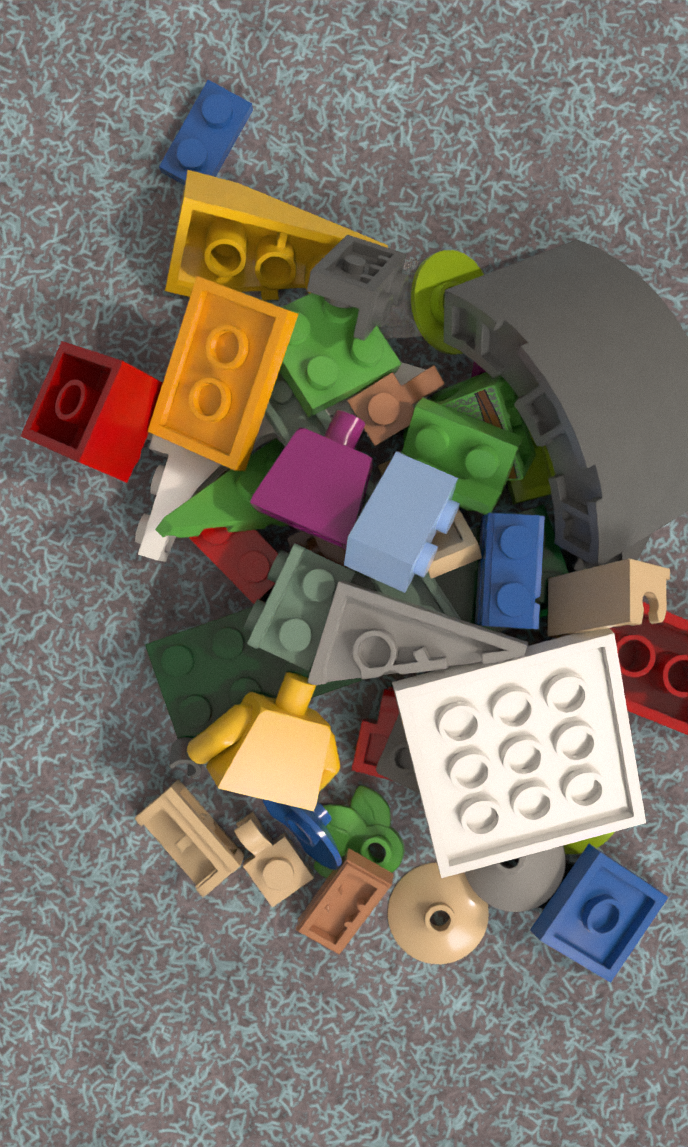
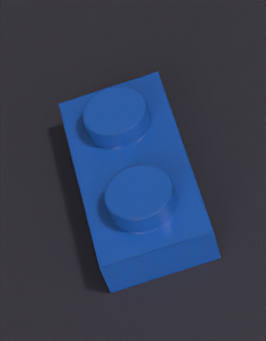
M207 80L159 165L161 173L185 185L187 170L216 177L253 111L252 103Z

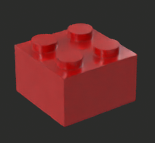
M61 341L20 437L128 483L148 437V428L163 382L122 360Z

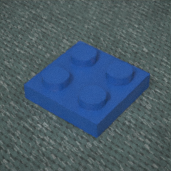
M589 843L530 931L543 943L611 983L668 899V896Z

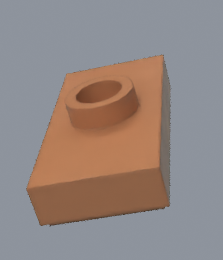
M351 849L346 851L341 858V865L331 872L298 918L296 931L339 955L392 886L393 873Z

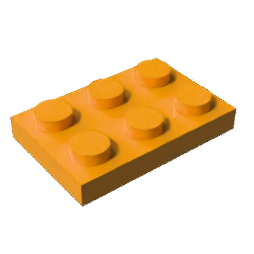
M197 276L148 432L234 471H245L298 313Z

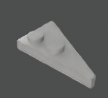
M342 580L338 582L307 683L321 685L331 681L354 678L369 679L393 673L408 674L447 669L448 666L483 662V664L503 662L511 658L524 657L529 642Z

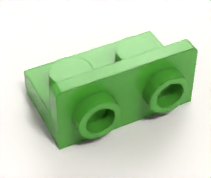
M422 397L415 406L401 454L457 477L452 500L460 503L459 507L462 509L487 514L492 512L504 491L523 437Z

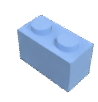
M396 451L348 536L344 566L405 593L415 574L423 578L427 574L438 549V546L431 543L437 530L447 534L454 521L460 503L452 500L458 478Z

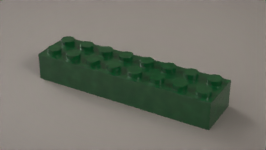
M544 504L517 513L545 516L540 597L535 599V603L540 605L539 618L548 615V578L568 574L560 547L554 544L555 533ZM480 527L471 529L479 545ZM478 560L434 577L460 619L475 624ZM354 571L355 574L350 583L377 591L368 576ZM253 607L145 644L177 739L183 737L195 738L234 705L241 704L245 695L249 692L276 698L286 672L309 678L313 663L308 671L261 648L256 649L247 645L252 632L245 630L244 625ZM481 626L496 632L509 629V627ZM354 678L316 685L312 698L365 679Z

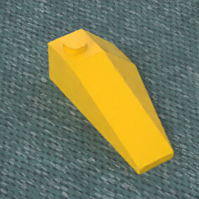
M187 170L165 291L190 297L196 277L199 276L240 292L261 291L262 300H279L278 289L306 288L307 290L311 270L346 235L387 248L388 245L240 183Z

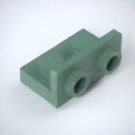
M294 543L290 553L281 549L267 577L268 580L275 582L266 603L259 599L256 600L244 625L245 630L252 632L247 645L256 649L261 648L309 671L317 653L338 582L342 580L351 582L355 572Z

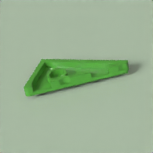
M277 438L273 439L250 456L245 471H234L231 469L166 515L155 530L162 537L176 536L184 538L199 536L203 529L226 526L229 533L265 529L270 524L281 527L290 526L256 511L250 504L253 494L284 450V445Z

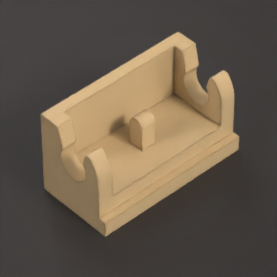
M629 558L548 578V637L560 638L571 634L623 625L642 624L644 613L642 603L644 595L647 597L650 605L648 612L650 623L663 622L667 610L666 581L670 580V569Z
M179 779L134 818L140 826L144 825L191 878L196 884L197 892L202 897L206 896L241 866L244 853Z

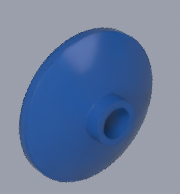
M262 799L270 815L290 829L309 856L331 870H336L341 865L342 860L337 845L326 828L332 818L319 802H317L314 811Z

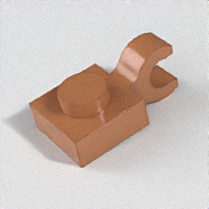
M434 365L402 386L392 372L353 396L347 402L356 417L365 422L363 429L375 447L408 427L415 409L413 405L420 401L422 397L425 398L443 387L445 383Z

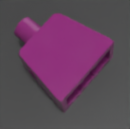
M336 410L324 436L300 427L296 430L253 494L250 504L256 511L346 550L348 536L362 513L373 468L371 457L354 450L365 422L350 413Z

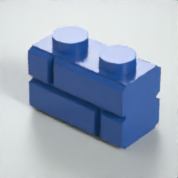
M487 513L481 517L479 549L482 558L478 559L476 625L539 629L540 605L535 603V599L540 597L545 516Z

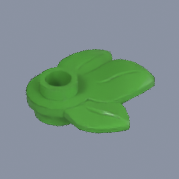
M360 785L352 797L350 807L336 804L323 805L332 818L326 828L332 835L341 858L348 849H351L391 873L399 867L404 858V843L399 833L391 827L390 807L382 795L367 786ZM370 844H381L385 848L386 857L377 859L372 856ZM317 861L313 865L314 869L325 878H328L333 871Z

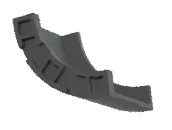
M574 240L445 290L444 342L474 360L492 378L501 375L519 397L514 405L526 423L537 447L546 445L555 471V475L548 479L554 505V544L597 567L688 511V336L675 315L659 295L638 274L603 250L580 240Z

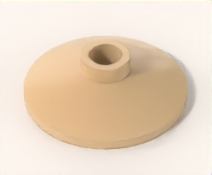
M437 862L418 866L405 874L394 887L389 899L388 922L395 941L408 955L425 963L447 964L464 958L480 943L488 924V904L474 892L466 878L465 872L441 878ZM439 910L447 912L449 919L444 925L436 926L430 922V917L434 912Z

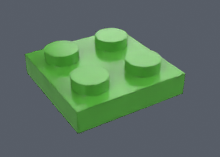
M314 293L282 307L298 313V317L279 371L308 417L370 387L392 372L395 374L401 366L400 360L378 326L373 329L365 341L353 337L359 312L358 308L333 306L326 302L323 296Z

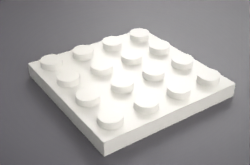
M610 628L571 634L527 646L524 657L487 664L480 662L447 667V669H440L392 682L441 878L646 823L615 635Z

